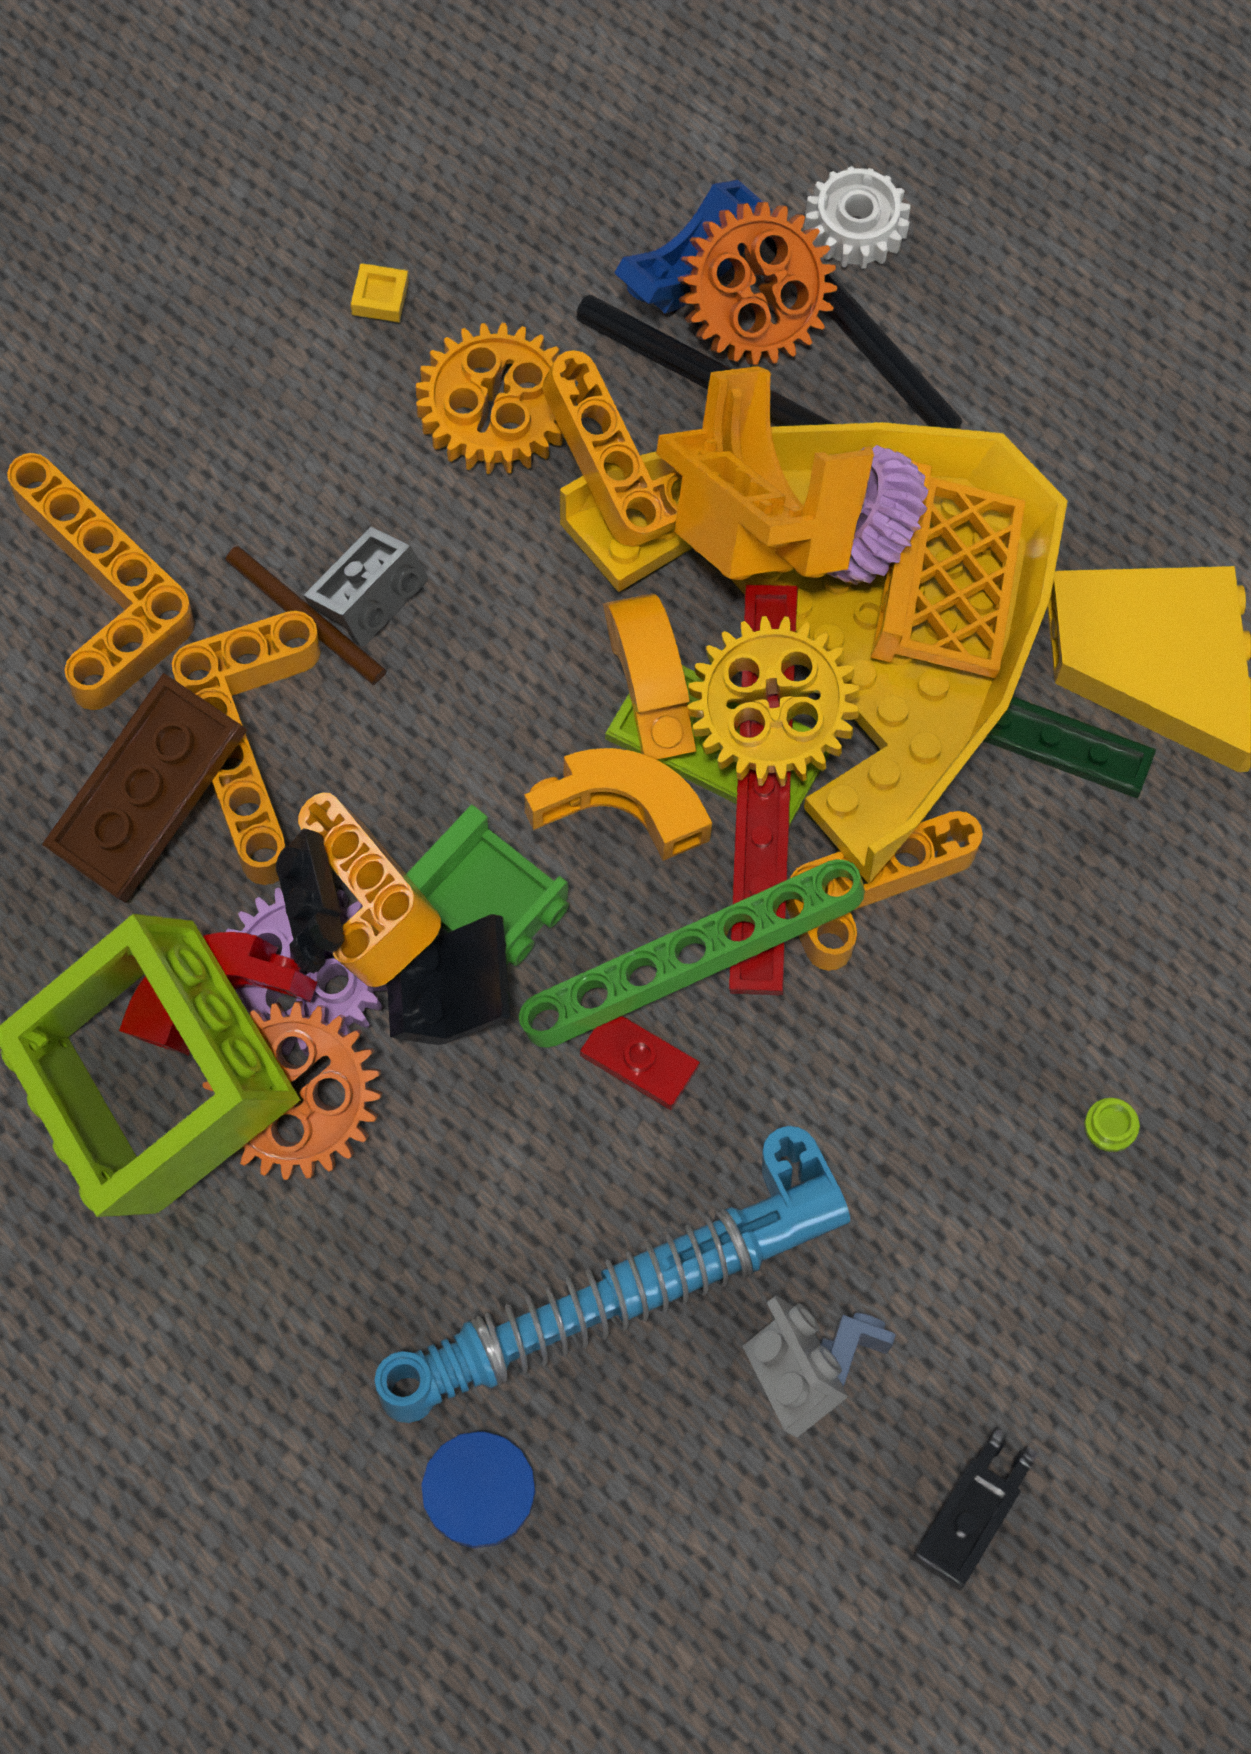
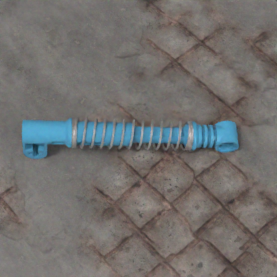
M786 1126L778 1128L769 1134L764 1142L762 1155V1175L771 1197L742 1210L729 1207L725 1210L722 1209L721 1212L717 1211L714 1222L706 1216L705 1226L692 1231L691 1227L686 1225V1234L673 1240L666 1233V1243L652 1248L651 1244L646 1242V1252L632 1257L631 1252L626 1251L627 1260L612 1266L610 1260H606L607 1269L601 1271L602 1281L598 1283L591 1270L587 1268L585 1272L591 1286L576 1291L571 1278L566 1277L565 1281L570 1295L559 1300L556 1299L551 1287L546 1286L545 1290L550 1304L538 1309L531 1296L526 1294L525 1299L530 1312L520 1317H517L511 1305L506 1303L505 1309L509 1321L497 1326L491 1314L486 1312L485 1319L487 1324L479 1316L476 1319L472 1318L471 1321L463 1323L460 1333L453 1335L455 1341L453 1344H450L446 1338L440 1341L442 1348L439 1350L436 1349L434 1344L428 1346L429 1354L425 1356L421 1350L414 1353L402 1351L391 1354L378 1366L374 1379L382 1408L389 1417L397 1422L411 1423L419 1421L429 1414L433 1406L443 1402L442 1394L446 1393L447 1397L451 1399L456 1396L454 1389L458 1387L461 1393L469 1391L467 1383L472 1382L475 1388L483 1385L490 1389L497 1385L501 1386L502 1382L506 1384L507 1368L510 1362L520 1374L525 1375L528 1370L526 1355L530 1353L540 1365L545 1366L548 1361L546 1346L550 1344L557 1354L566 1357L568 1353L566 1337L571 1336L577 1345L586 1348L588 1345L587 1328L589 1327L592 1328L598 1337L605 1340L608 1336L607 1319L611 1318L618 1328L625 1331L630 1319L637 1317V1319L646 1322L649 1316L648 1311L656 1308L660 1312L666 1313L669 1302L673 1300L685 1305L688 1301L689 1293L696 1291L705 1296L708 1292V1285L715 1282L725 1287L728 1283V1276L732 1274L746 1278L747 1275L750 1276L752 1273L759 1271L762 1261L850 1223V1214L844 1196L817 1143L807 1131L799 1127ZM788 1156L792 1163L799 1161L798 1179L801 1184L792 1188V1166L787 1160L780 1161V1158ZM616 1315H618V1317L620 1318V1320L623 1322V1325H622V1324L620 1323V1321L616 1318ZM602 1322L603 1334L597 1328L596 1324ZM582 1331L583 1342L579 1339L576 1333ZM557 1341H562L563 1351L557 1345ZM539 1349L542 1352V1359L536 1352ZM521 1358L522 1368L516 1359ZM412 1378L420 1382L416 1392L410 1396L400 1397L391 1393L395 1383L401 1379Z

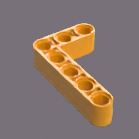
M36 453L22 454L13 460L7 472L8 481L17 505L124 609L121 614L69 657L64 668L66 680L77 704L89 710L103 709L114 702L193 633L195 624L189 598L184 589L47 458ZM33 482H43L36 488H26ZM65 514H77L71 520H59ZM99 546H111L104 553H91ZM133 578L145 579L138 586L131 587L125 585ZM174 610L180 612L172 619L164 620L159 618L166 611ZM135 642L141 644L135 651H120L128 643ZM88 676H103L99 682L93 685L81 684Z
M288 611L187 644L176 652L172 660V671L175 681L242 725L232 696L311 669L318 662L321 653L316 624L304 612ZM293 638L307 640L300 647L292 648L285 645L287 641ZM245 654L258 656L255 661L248 664L236 662L239 657ZM197 670L209 672L201 680L187 679L190 673ZM245 733L228 757V759H240L242 763L232 770L220 769L211 784L243 872L252 882L269 885L279 881L275 864L280 852L286 845ZM245 803H253L259 806L256 812L251 815L242 816L235 813V810ZM268 848L276 851L273 858L268 861L258 862L251 859V856L260 849Z

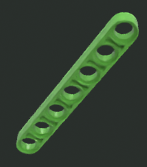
M835 859L825 862L533 995L525 1001L520 1009V1025L531 1043L538 1047L549 1048L557 1046L853 911L861 904L865 895L860 872L853 863L847 860ZM847 877L853 881L852 888L845 895L834 897L825 893L827 884L834 878ZM798 899L804 903L803 910L794 918L782 919L776 915L777 908L786 900ZM747 921L755 925L754 932L746 940L738 942L727 938L729 929L738 922ZM697 943L706 947L704 956L695 963L685 964L678 960L679 953L687 945ZM647 965L657 969L655 978L649 984L634 986L630 983L631 974L637 968ZM604 988L608 991L606 1000L600 1006L592 1009L581 1006L582 997L590 989ZM555 1010L559 1013L557 1022L550 1029L538 1031L532 1028L533 1020L540 1012Z

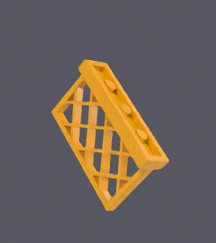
M912 461L913 464L918 466V471L925 475L924 486L929 491L922 503L927 507V510L919 517L918 524L921 526V529L915 531L910 539L912 546L905 547L901 552L900 562L890 563L888 572L885 574L871 658L891 663L894 654H899L996 678L1000 671L1025 500L930 477L932 466ZM938 496L953 500L962 512L945 520L933 505L934 497ZM988 510L1010 514L1009 526L995 533L981 514ZM967 521L971 522L983 538V540L969 547L965 546L953 530V528ZM930 522L934 525L931 529H929ZM941 535L955 554L938 562L926 547V544ZM1005 539H1007L1006 546L1002 542ZM991 548L1003 563L1001 569L988 575L974 556ZM962 562L976 579V582L960 590L946 570ZM923 564L927 567L924 571H922ZM934 577L948 597L931 605L920 591L919 585ZM998 581H1000L999 588L995 584ZM984 590L996 605V610L981 618L967 598ZM956 605L970 624L953 633L938 613ZM917 606L920 612L915 614V608ZM927 620L941 640L932 645L910 640L912 627ZM993 624V630H991L988 626ZM977 632L989 648L988 659L970 655L960 641Z

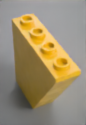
M1235 566L1055 571L1050 602L1047 607L1055 684L1234 771L1248 772L1251 767V677H1249L1247 661L1251 658V634L1249 631H1243L1241 615H1244L1246 608V593L1243 585H1237Z

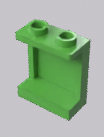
M472 804L407 873V876L437 910L441 918V927L447 932H451L490 914L502 916L507 965L509 963L514 966L519 965L534 947L535 941L531 938L544 924L548 928L555 926L569 907V903L566 901L568 899V882L561 876H558L555 881L489 830L488 817Z

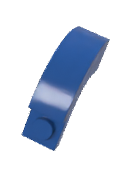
M739 180L713 184L695 215L678 235L655 251L623 257L614 273L627 284L628 292L636 299L648 304L654 303L665 314L673 312L688 304L679 302V298L691 292L690 285L678 282V277L689 275L692 271L690 266L681 261L682 256H696L698 250L690 242L691 237L706 240L708 235L702 224L705 221H712L720 227L719 211L729 210L737 219L738 204L748 203L754 215L757 203L763 201ZM742 243L737 247L740 256L745 250ZM724 259L717 268L718 279L733 266L729 260Z

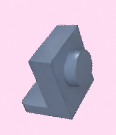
M854 1313L853 1318L843 1315L836 1327L833 1340L822 1338L820 1344L833 1354L842 1369V1373L838 1375L842 1386L845 1384L857 1344L887 1354L892 1347L896 1334L885 1330L886 1324L880 1319L862 1313Z

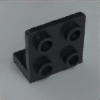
M490 914L444 935L436 936L431 944L387 983L390 1038L442 1045L509 1019L510 995L502 916Z

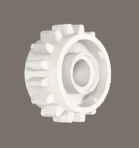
M848 167V170L839 173L832 171L829 173L826 183L817 182L814 187L813 196H808L804 228L805 230L810 228H818L820 230L813 245H829L830 250L823 256L826 260L833 257L841 261L842 267H847L848 264H859L861 269L866 268L867 263L875 260L883 264L886 261L887 252L890 251L897 254L900 251L902 239L907 237L910 221H908L910 204L902 203L904 190L902 188L896 189L890 182L891 177L888 175L884 177L871 168L854 169L853 167ZM852 216H858L863 219L853 218Z

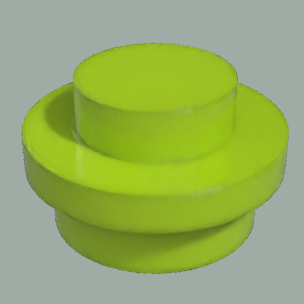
M1105 1098L1091 1106L1086 1114L1084 1127L1087 1137L1096 1147L1107 1152H1118L1128 1148L1135 1141L1139 1133L1140 1123L1137 1113L1127 1102L1117 1098Z

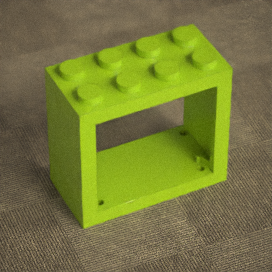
M132 914L0 1025L1 1057L6 1066L18 1077L27 1093V1103L30 1109L44 1123L53 1139V1149L56 1155L70 1169L79 1185V1195L83 1203L94 1212L96 1217L156 1214L300 1101L281 1066L192 920ZM145 974L215 1094L137 1157L68 1037Z

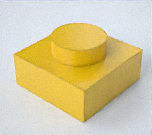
M360 263L351 300L352 315L400 323L409 284L408 271Z

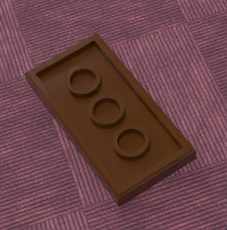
M163 673L42 845L113 896L126 903L248 730Z

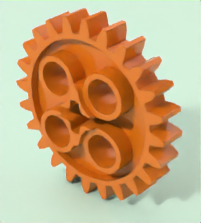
M758 202L753 215L749 204L741 203L737 205V219L729 210L719 211L720 227L712 221H705L702 224L708 235L706 240L691 237L690 242L698 250L697 255L682 256L681 261L690 266L692 271L689 275L678 277V282L690 285L691 292L680 297L679 302L693 304L695 308L687 315L685 320L690 323L700 321L703 323L696 334L698 339L705 340L714 336L711 345L712 352L721 353L729 345L728 360L738 362L745 351L748 364L758 365L761 353H763L768 363L774 364L778 362V349L785 355L794 357L796 356L795 340L803 345H811L812 340L807 329L809 327L820 330L825 328L823 322L817 317L818 312L833 311L834 307L824 301L823 296L824 293L836 291L837 286L825 282L824 275L836 270V265L822 264L820 259L827 254L830 247L829 245H813L820 232L818 228L801 231L805 220L804 215H794L787 222V206H777L770 216L768 202ZM768 236L775 241L777 246V254L769 264L764 262L760 255V245ZM740 243L745 247L746 260L738 252L737 247ZM724 259L729 260L735 270L734 278L728 286H723L717 277V268ZM755 275L764 276L765 282L759 286L760 292H752L750 288L756 282ZM790 281L796 286L798 295L795 304L787 308L782 303L781 290ZM749 304L754 309L756 317L753 326L749 330L744 331L739 325L738 314L743 306ZM769 307L777 315L778 321L775 324L771 322Z
M296 1001L290 1015L286 1016L280 1002L271 1004V1019L269 1020L258 1009L250 1012V1016L289 1082L301 1077L323 1056H328L331 1062L328 1067L301 1089L299 1094L304 1101H299L283 1114L294 1115L300 1119L304 1127L303 1138L299 1142L285 1141L278 1133V1119H276L243 1146L245 1150L240 1164L245 1166L257 1156L262 1159L260 1169L261 1175L264 1176L269 1173L275 1163L280 1164L283 1180H288L291 1177L295 1165H300L306 1179L311 1178L314 1175L315 1161L317 1160L329 1172L336 1167L334 1151L349 1159L354 1155V1151L348 1139L352 1138L365 1142L369 1137L367 1132L359 1125L360 1121L375 1122L378 1119L379 1115L366 1107L367 1102L382 1098L383 1092L368 1088V1081L378 1077L381 1074V1069L365 1068L363 1063L374 1053L373 1048H365L357 1051L354 1044L362 1033L360 1029L352 1031L346 1036L340 1032L345 1020L344 1015H339L329 1024L324 1022V1005L317 1006L309 1017L305 1016L303 1002ZM287 1037H298L308 1046L309 1056L304 1065H292L283 1057L282 1046ZM333 1078L343 1085L345 1099L342 1105L332 1107L321 1101L318 1096V1086L322 1079ZM208 1081L203 1082V1088L213 1091Z

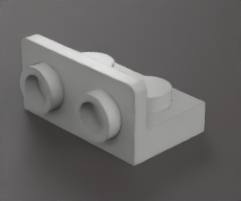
M775 1295L767 1302L775 1320L742 1347L784 1431L798 1438L848 1398V1395L838 1378V1375L842 1373L838 1361L827 1348L820 1344L815 1334L820 1328L814 1316L802 1304L798 1303L793 1306Z

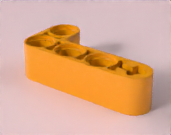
M571 350L562 353L556 358L543 380V393L611 534L623 545L637 546L675 530L678 504L672 498L671 490H681L683 476L674 471L652 481L593 360L581 351ZM562 375L567 379L566 382L562 380ZM575 379L578 382V385L576 386L573 381L568 380ZM592 418L600 424L603 433L596 435L586 431L581 419ZM613 463L619 466L624 473L625 480L618 481L610 478L605 472L604 464ZM633 508L641 511L646 517L647 526L641 527L631 523L627 517L626 509Z
M323 792L316 794L308 799L298 815L300 829L306 828L322 835L329 865L363 906L342 926V934L345 941L332 954L338 962L367 986L379 987L385 985L432 943L439 933L441 918L437 910L354 813L331 793Z
M962 811L949 812L921 822L869 884H864V899L856 909L961 872L970 867L975 860L982 841L983 832L981 824L974 816ZM952 836L954 841L946 843L947 838ZM964 841V847H960L958 843ZM839 851L796 868L791 878L835 859L849 860ZM900 853H909L915 856L920 864L912 867L904 866L895 856ZM847 877L834 878L827 884L825 893L834 897L845 895L852 888L853 881ZM798 899L787 900L786 907L790 918H794L801 913L804 907L802 901ZM851 912L799 935V939L813 965L823 970H837L845 966L852 956L857 938V928ZM827 933L835 934L841 938L844 945L835 949L827 948L821 944L818 937Z

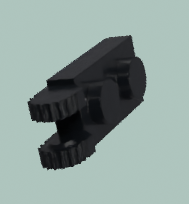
M303 828L290 845L280 852L275 865L293 936V941L289 944L290 951L293 954L292 958L295 960L294 963H297L298 967L302 968L303 971L314 974L326 962L324 960L326 957L323 955L325 953L324 950L333 953V951L338 950L345 940L343 939V928L339 916L342 912L322 835Z
M998 1427L990 1436L976 1461L972 1459L912 1557V1560L960 1591L967 1583L1019 1496L1021 1490L1018 1487L1038 1452L1028 1446L1024 1451H1020L1012 1464V1471L1006 1480L988 1470L987 1468L991 1461L999 1455L1006 1443L1005 1438L1008 1433Z

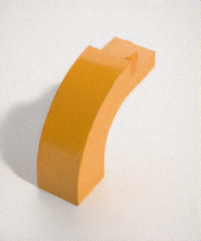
M651 593L603 603L612 652L618 656L626 677L641 753L658 760L696 752L687 702H690L685 676L675 637L661 600L656 594Z
M600 748L584 750L564 756V778L560 780L557 777L544 779L535 784L530 789V792L524 794L525 814L533 830L590 807L607 806L628 812L637 818L647 829L662 861L707 843L711 837L712 821L692 787L678 773L662 762L630 750Z

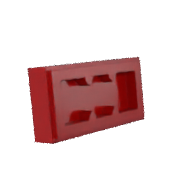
M624 1016L594 1028L580 1050V1057L669 1110L673 1109L700 1065L698 1060Z

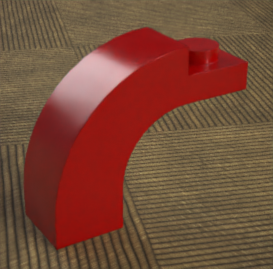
M218 932L203 936L234 990L242 987H260L311 1002L317 981L300 973L301 968L298 967L297 963H294L295 960L276 954L278 947L256 935L242 932ZM145 976L129 1002L119 1031L143 1042L189 1056L190 1050Z

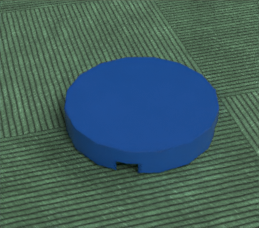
M484 1431L460 1434L441 1445L427 1463L421 1484L424 1509L434 1528L452 1542L473 1549L497 1546L516 1535L530 1515L535 1498L533 1471L523 1452L505 1437Z

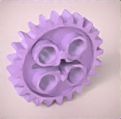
M280 888L275 889V903L270 906L260 897L255 899L259 911L255 917L242 911L238 913L245 925L242 931L235 929L226 930V932H242L256 935L272 945L282 946L280 955L294 960L289 944L293 941V936ZM339 890L337 897L342 912L339 916L343 926L363 906L357 901L347 908L348 898L344 891ZM324 950L325 953L323 955L326 957L324 959L326 962L323 967L314 974L312 972L306 974V976L317 981L311 1002L301 999L296 1001L303 1002L305 1016L309 1017L317 1006L324 1005V1022L328 1024L339 1015H344L345 1020L340 1032L345 1036L351 1033L348 1026L353 1022L368 1028L370 1024L363 1011L365 1008L381 1010L382 1005L373 992L387 990V983L379 987L367 986L338 962L331 951L327 952ZM340 975L348 977V983L342 991L336 994L325 993L326 984L330 979ZM260 987L235 989L249 1015L251 1011L258 1009L267 1020L271 1019V1004L284 995ZM291 1009L284 1011L286 1016L290 1015ZM292 1036L287 1037L283 1042V1055L288 1056L295 1042H297L305 1056H309L308 1046L302 1039Z

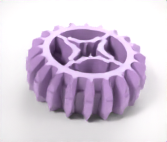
M878 445L872 448L874 457L866 497L856 524L849 567L847 570L827 573L834 578L844 582H851L855 585L861 581L870 584L877 574L885 576L890 563L900 562L901 552L906 546H912L910 542L912 535L915 531L921 529V526L918 524L919 517L927 510V507L922 503L929 491L924 486L925 475L918 471V466L911 463L910 458L898 451L894 452L889 448L884 449Z

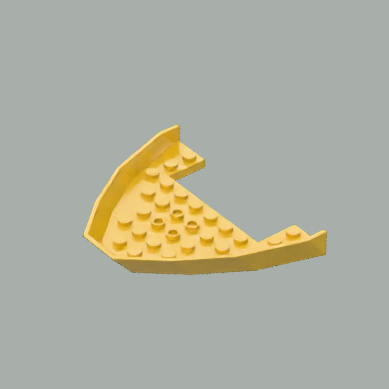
M885 422L771 427L773 443L780 467L790 488L803 506L808 494L815 453L825 452L827 455L860 451L865 447L874 448L876 445L884 449L889 448L894 452H900L910 458L911 463L914 461L932 466L930 477L1025 500L1000 671L996 678L899 654H894L891 663L871 658L885 576L877 574L870 584L861 581L855 585L851 582H844L834 578L827 573L819 578L804 577L797 573L794 568L789 572L772 571L754 574L744 580L731 579L744 595L746 585L797 586L796 633L805 622L810 623V639L812 640L824 632L828 633L829 644L826 651L842 647L844 649V658L838 666L853 665L854 677L845 684L859 685V697L848 702L859 707L858 719L854 720L881 750L807 796L804 809L849 862L857 867L861 876L868 884L918 827L1007 711L1050 602L1068 500L1004 433ZM656 451L640 455L652 481L675 471L673 467L656 454ZM613 463L604 464L605 472L610 478L618 481L625 480L624 473L619 466ZM584 476L560 489V525L618 592L693 548L676 534L675 530L641 545H623L611 534ZM672 489V498L679 504L681 490ZM938 496L934 497L933 505L945 520L962 512L953 500ZM633 508L626 509L627 517L631 523L641 527L647 526L646 517L641 511ZM988 510L981 514L995 533L1009 526L1010 514L994 510ZM970 521L953 528L966 547L983 540ZM930 522L929 529H931L932 527H934V525H933L931 522ZM941 535L926 544V547L938 562L955 554ZM1005 539V540L1002 541L1005 546H1006V540H1007V539ZM991 548L974 556L988 575L1001 569L1003 563ZM962 562L946 570L960 590L976 582V579ZM924 564L922 567V571L927 569V567ZM934 577L919 585L920 591L931 605L948 597ZM1000 581L995 583L998 588L1000 585ZM984 590L967 598L981 618L996 610V605ZM956 605L938 613L953 633L970 624ZM917 606L915 608V614L920 612ZM925 620L912 627L910 640L932 645L940 641L941 638L930 623ZM993 624L989 625L988 627L993 630ZM977 632L960 641L970 655L988 659L989 648Z

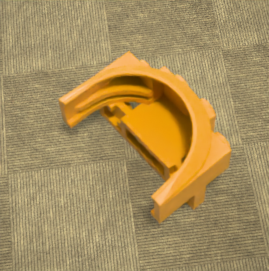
M759 366L711 372L702 429L658 436L656 454L673 467L676 473L683 476L674 532L692 546L697 553L714 565L722 575L729 579L744 580L754 574L772 571L789 572L794 568L800 575L810 578H819L829 572L847 570L856 524L866 497L874 457L873 449L865 447L861 451L827 455L825 452L815 453L808 494L803 506L793 493L783 474L773 443L770 422L771 372Z

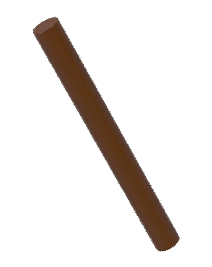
M240 546L230 550L226 556L227 563L285 612L300 611L309 615L316 624L318 639L373 686L386 674L385 668Z

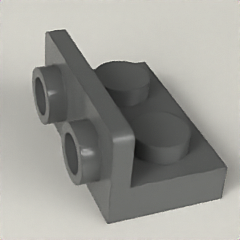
M370 527L303 596L307 603L317 612L344 625L353 642L364 647L427 582L428 576L409 544Z

